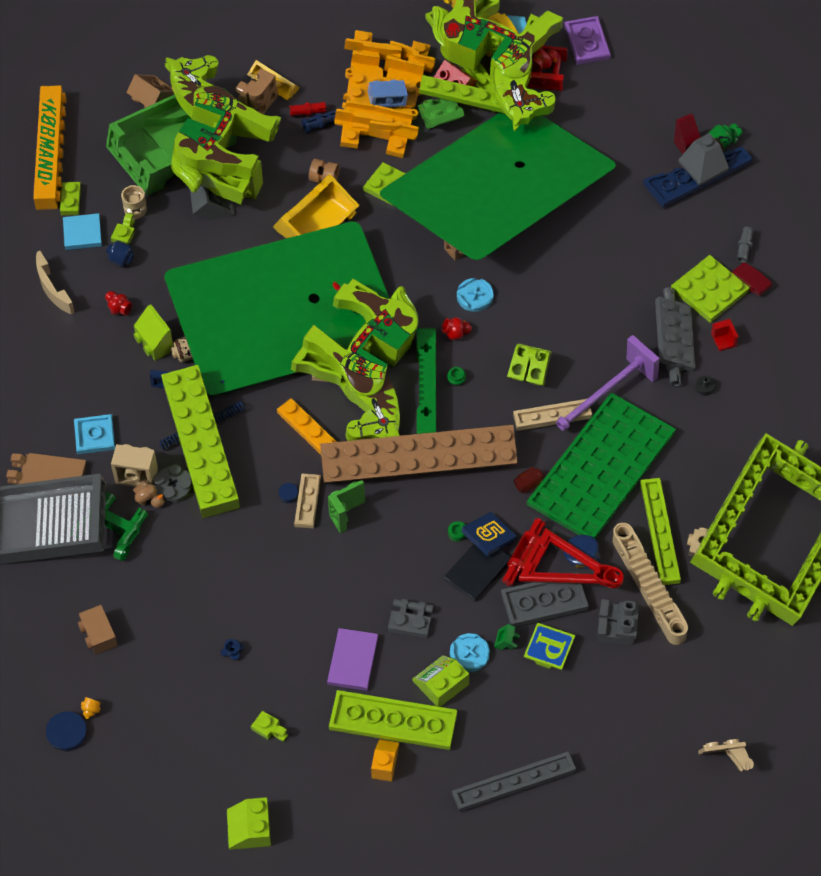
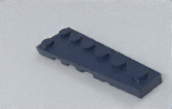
M743 147L724 152L729 170L700 186L684 168L681 169L680 167L673 169V172L667 174L661 173L643 180V185L660 206L664 208L751 164L753 158Z

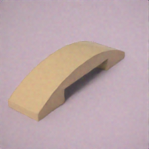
M38 251L36 254V265L43 290L57 307L69 314H74L72 301L65 290L57 292L47 275L51 273L48 262L41 251Z

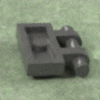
M402 598V600L394 599L393 607L400 608V612L391 611L388 632L427 638L431 617L424 616V613H433L434 605H428L422 601L420 603L410 602L409 599ZM407 609L418 611L417 615L406 612Z

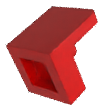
M730 319L712 324L711 335L719 351L737 347L738 334Z

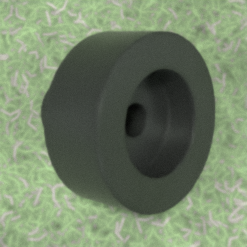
M709 376L698 378L696 391L703 396L711 395L715 390V381Z

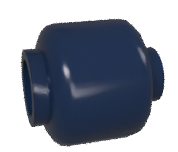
M120 240L115 241L114 244L110 243L106 250V253L109 254V262L120 267L129 265L135 253L131 245Z

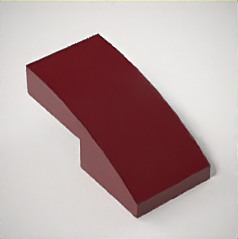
M745 262L731 272L750 287V292L761 296L773 286L769 279Z

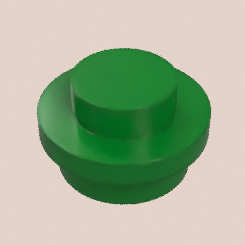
M453 367L448 372L447 379L453 385H460L465 382L466 373L460 367Z

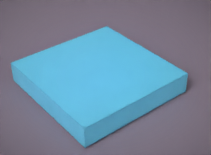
M99 214L63 217L65 250L102 246Z
M112 414L74 419L77 454L115 450Z

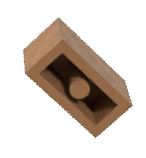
M102 605L79 613L81 621L77 622L81 633H86L87 638H85L87 647L88 649H93L95 655L118 646Z

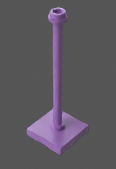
M632 335L627 339L626 359L631 364L566 417L560 416L558 421H556L557 426L562 431L570 428V422L636 369L641 371L651 382H654L658 379L660 358Z

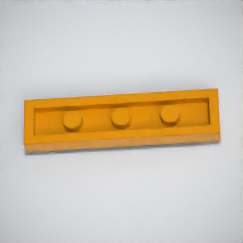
M292 398L277 408V413L320 455V444L337 442Z

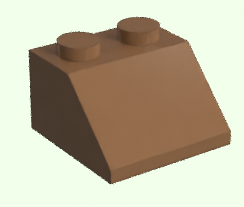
M142 74L134 75L126 92L132 96V100L144 104V108L174 95L172 87L155 75Z

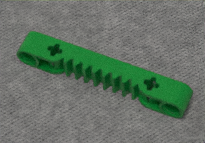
M417 328V359L419 362L417 434L436 432V328Z

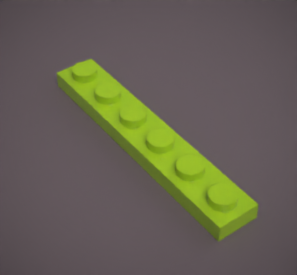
M422 75L419 88L420 94L504 113L493 91Z
M660 478L641 480L640 485L659 579L661 578L662 585L679 584L681 578Z

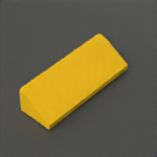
M257 60L247 74L256 81L258 80L257 73L260 69L275 75L278 95L286 100H289L300 89V87Z

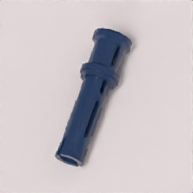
M336 110L325 114L317 113L308 119L302 118L301 122L305 133L308 134L311 130L317 128L322 129L326 124L334 122Z

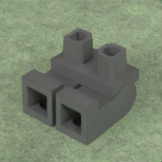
M601 599L596 643L633 644L637 634L639 604L633 601L613 604L609 603V600Z

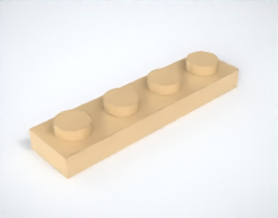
M587 399L513 411L516 429L520 431L556 425V421H558L560 416L566 417ZM590 407L572 422L591 419L592 412Z

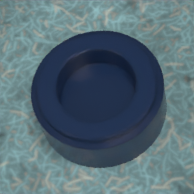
M292 483L283 484L279 488L280 500L285 503L294 502L298 498L297 487Z

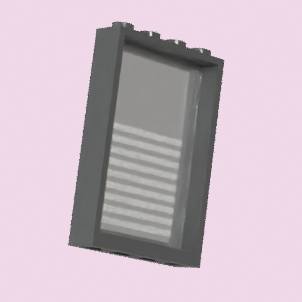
M101 473L1 486L0 564L104 551L106 482Z

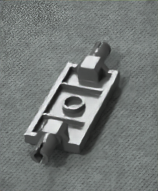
M667 287L663 289L664 298L659 296L655 300L659 363L666 364L670 378L669 385L679 387L682 384L680 372L683 370L692 372L695 369L691 306L676 302L675 289L672 288L671 292V288Z

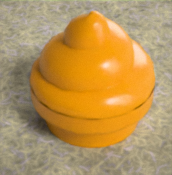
M85 697L84 702H81L84 717L89 719L95 716L96 713H99L101 702Z

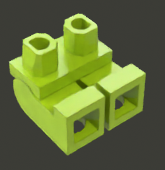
M517 344L507 377L544 387L552 352Z

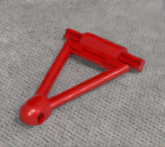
M538 518L534 520L530 530L524 532L508 561L509 568L502 579V582L510 586L514 584L518 574L521 573L519 581L587 583L600 584L616 589L622 586L624 576L620 569L600 564L547 528L539 537L546 523ZM551 542L595 572L594 574L535 572Z

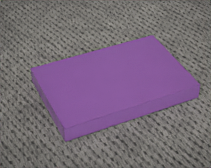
M598 16L564 22L577 65L611 59Z
M339 628L327 685L367 691L378 634Z

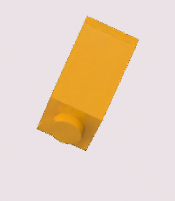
M379 739L371 766L372 779L392 782L399 742Z

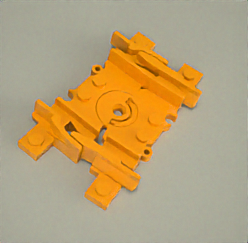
M355 30L354 39L347 38L344 49L353 50L351 66L345 72V77L349 81L347 93L344 94L343 100L347 101L346 103L343 102V109H336L334 120L336 125L343 126L340 146L358 149L359 135L367 136L368 134L369 136L389 140L386 154L403 158L407 139L416 140L419 127L411 125L412 120H416L418 116L415 106L417 98L421 94L417 86H420L424 71L433 72L435 58L428 56L429 44L413 41L412 47L395 41H390V44L372 42L373 33ZM380 59L386 60L384 71H387L386 77H383V69L379 67ZM376 80H404L408 93L406 106L383 107L370 104L368 96L369 82Z

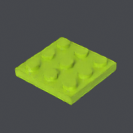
M708 255L671 285V291L674 288L677 296L710 323L746 295L750 287L711 255Z

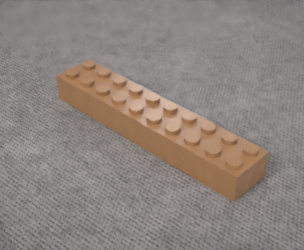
M513 425L320 444L324 484L517 464Z

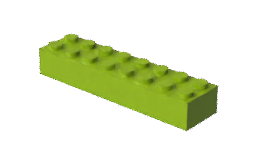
M195 365L162 374L163 386L202 519L240 508L237 492L199 366Z

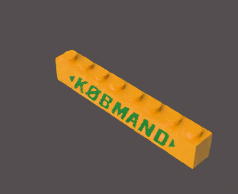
M61 85L40 86L33 198L36 210L58 209V202H61L59 187H62V178L59 175L63 172V165L60 159H63V148H61V145H64V134H62V131H65L63 117H66V109L63 103L67 101L66 93H63Z

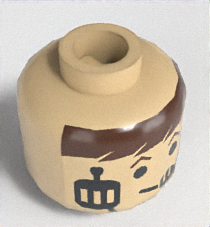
M182 337L174 340V347L171 348L173 358H178L181 363L193 360L186 338Z

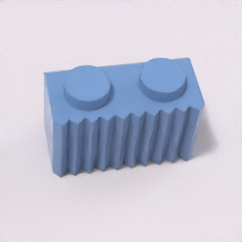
M376 80L369 82L368 86L370 104L383 107L406 106L408 93L404 80Z

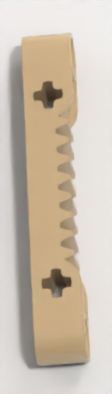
M618 523L614 527L612 540L617 552L667 640L673 645L684 643L688 632L686 620L672 598L669 597V592H666L665 585H662L661 578H658V573H655L654 566H651L650 559H647V554L644 552L643 546L633 528L627 523ZM674 630H679L681 633H675Z

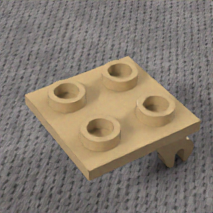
M739 739L727 740V742H723L724 745H719L718 742L706 743L698 751L699 755L725 751L741 772L743 770L748 771L754 766L752 759L748 757L746 752V743L739 742Z

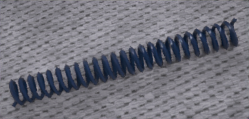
M238 401V404L235 403L234 405H231V407L228 406V409L225 408L224 410H221V412L218 411V414L215 413L213 416L216 422L219 423L216 415L218 416L220 422H222L220 414L222 415L223 420H225L223 412L229 419L226 410L228 411L230 417H232L230 409L232 410L233 414L236 415L233 410V407L239 414L236 405L239 407L240 412H242L240 404L242 405L243 410H246L242 402ZM174 433V435L171 434V436H167V438H164V440H160L159 444L161 445L163 450H165V448L163 447L162 442L164 443L167 449L168 446L166 444V441L171 447L169 439L171 440L173 445H175L173 438L178 444V441L176 439V436L178 437V433Z

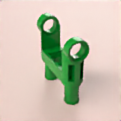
M106 492L105 527L122 535L116 544L114 558L124 561L129 553L130 545L140 533V526L149 514L144 509L142 511V508H138L132 519L126 520L108 511L116 497ZM92 507L89 515V531L91 530ZM86 516L83 519L84 537L86 535ZM80 521L77 522L76 539L78 540L80 531Z

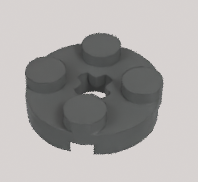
M179 465L166 467L160 470L153 478V485L157 488L156 494H163L164 502L172 501V503H179L185 500L191 493L192 481L190 474ZM171 482H177L176 487H168Z

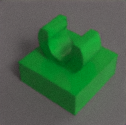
M507 624L498 629L495 648L499 650L506 647L515 649L518 646L512 642V639L517 640L520 637L519 634L514 633L515 626Z

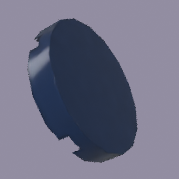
M65 711L56 714L49 720L45 732L47 740L53 748L71 751L82 745L87 735L85 721L80 715Z

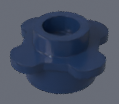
M228 639L225 641L224 649L221 650V655L223 657H231L232 660H238L244 645L237 640Z

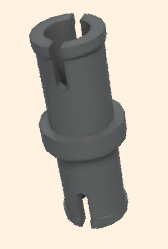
M751 227L742 228L741 239L737 244L738 253L736 261L738 263H746L748 261L754 229Z

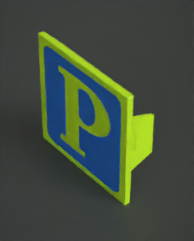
M537 623L524 658L533 660L537 665L549 669L554 667L562 670L575 635Z

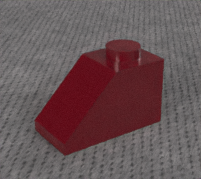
M692 113L676 120L674 143L681 153L684 154L695 140L701 138Z

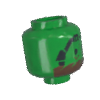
M718 124L708 132L720 144L722 150L733 141V133L726 125Z

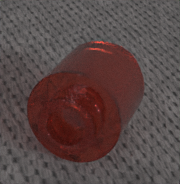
M531 467L517 475V478L513 481L517 490L522 493L524 491L528 492L540 485L544 477L539 468Z

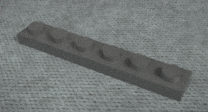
M569 751L452 790V795L458 811L461 812L576 773V768Z

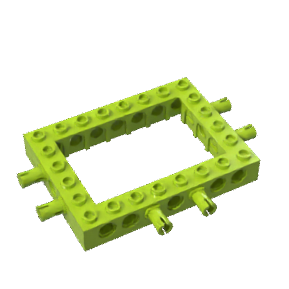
M767 433L757 443L690 563L719 580L712 593L715 597L719 594L718 599L723 600L729 588H732L753 601L754 603L747 613L749 618L754 615L752 620L758 621L763 610L766 609L793 626L801 618L817 586L821 583V532L789 591L784 586H779L769 580L765 574L761 575L751 569L750 565H745L735 559L731 553L722 552L720 555L718 554L727 543V537L736 527V521L745 511V505L753 497V491L762 481L761 477L767 469L772 470L821 501V467L803 456L809 447L808 444L805 443L802 446L804 441L798 440L794 449H791Z

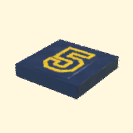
M492 512L463 526L461 530L486 556L516 541L517 538Z

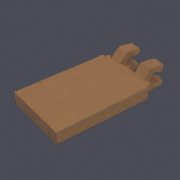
M12 453V467L22 468V471L20 473L16 470H8L6 477L9 484L16 485L84 476L86 460L33 453L26 454V456Z

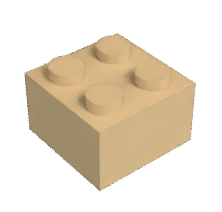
M116 444L111 462L115 484L136 487L145 480L147 484L153 485V478L158 472L155 451L148 447L139 448L128 444Z

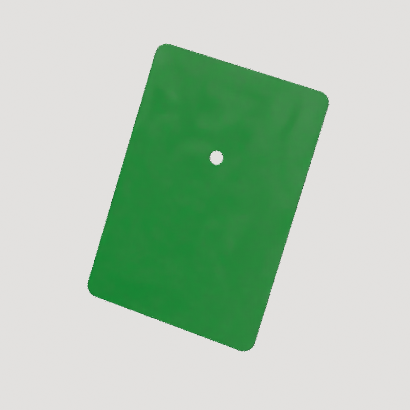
M500 112L381 189L380 196L470 259L481 260L615 168V162L542 115L534 117L529 124H520L518 129L514 131L512 120L505 113ZM520 161L525 163V166L517 168L514 164Z
M353 221L168 270L164 276L194 363L199 366L206 393L209 395L221 394L296 373L291 370L292 360L302 348L303 338L313 325L347 350L357 332L366 323V320L355 311L338 309L333 306L334 296L338 292L334 289L333 282L338 283L342 287L344 283L348 285L352 279H355L375 291L379 296L389 299L362 227L359 223ZM311 294H317L320 300L317 303H311L308 298Z

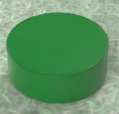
M460 521L451 523L448 527L449 538L456 542L463 541L466 536L461 530L465 524Z

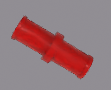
M325 101L310 104L305 102V104L289 106L291 117L326 113Z

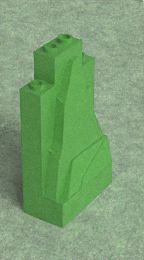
M175 94L109 124L107 149L133 181L144 190L146 196L163 189L165 182L175 175L171 168L175 137L187 118L191 119L180 106ZM230 136L227 148L236 144L237 136Z

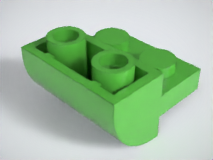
M441 98L436 100L429 99L423 101V104L418 105L422 120L427 129L461 119L460 117L464 116V111L457 105V102Z

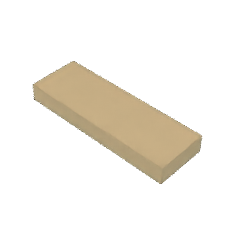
M301 474L294 522L295 527L314 529L321 475Z

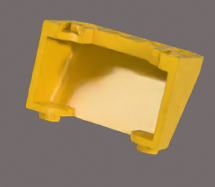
M329 174L296 206L282 216L273 228L287 239L336 226L346 218L350 220L357 213L355 209L359 204Z

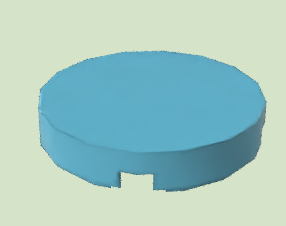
M467 279L458 287L457 301L461 307L468 311L478 312L485 310L493 301V288L483 279Z
M467 633L460 635L451 644L450 658L457 660L467 672L479 671L489 661V645L485 639L483 640L477 634Z

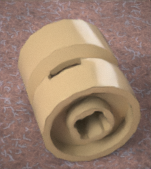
M136 185L126 187L121 193L124 213L133 214L132 219L142 218L147 212L144 190Z

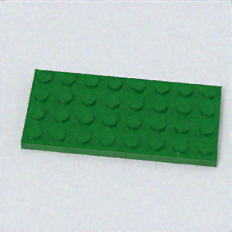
M610 393L527 500V505L577 535H589L596 539L673 437L676 429L617 395Z

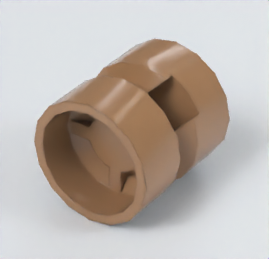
M313 159L309 170V181L320 183L329 174L337 181L340 165L333 162L326 164L324 160Z

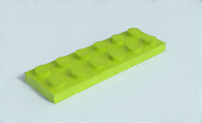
M337 690L329 730L450 750L457 710Z

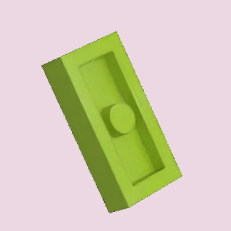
M62 182L61 215H79L80 182Z

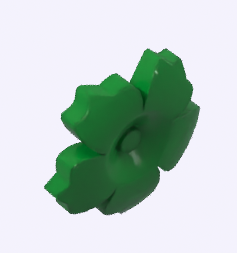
M735 123L731 124L730 127L727 126L733 133V141L731 143H736L738 141L737 137H740L743 133L742 129Z

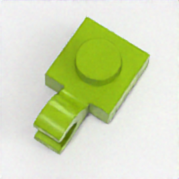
M125 214L123 225L117 223L111 236L112 242L120 240L130 244L135 233V229L132 228L135 219H132L133 214Z
M264 711L259 714L251 725L252 731L266 739L273 735L284 742L288 736L286 734L287 730L279 726V720Z

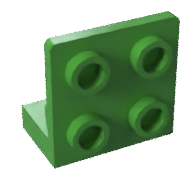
M363 480L353 482L348 487L336 490L328 496L329 516L340 533L347 531L348 518L346 512L365 503Z

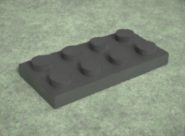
M532 582L501 590L509 623L515 627L588 610V603L581 583Z

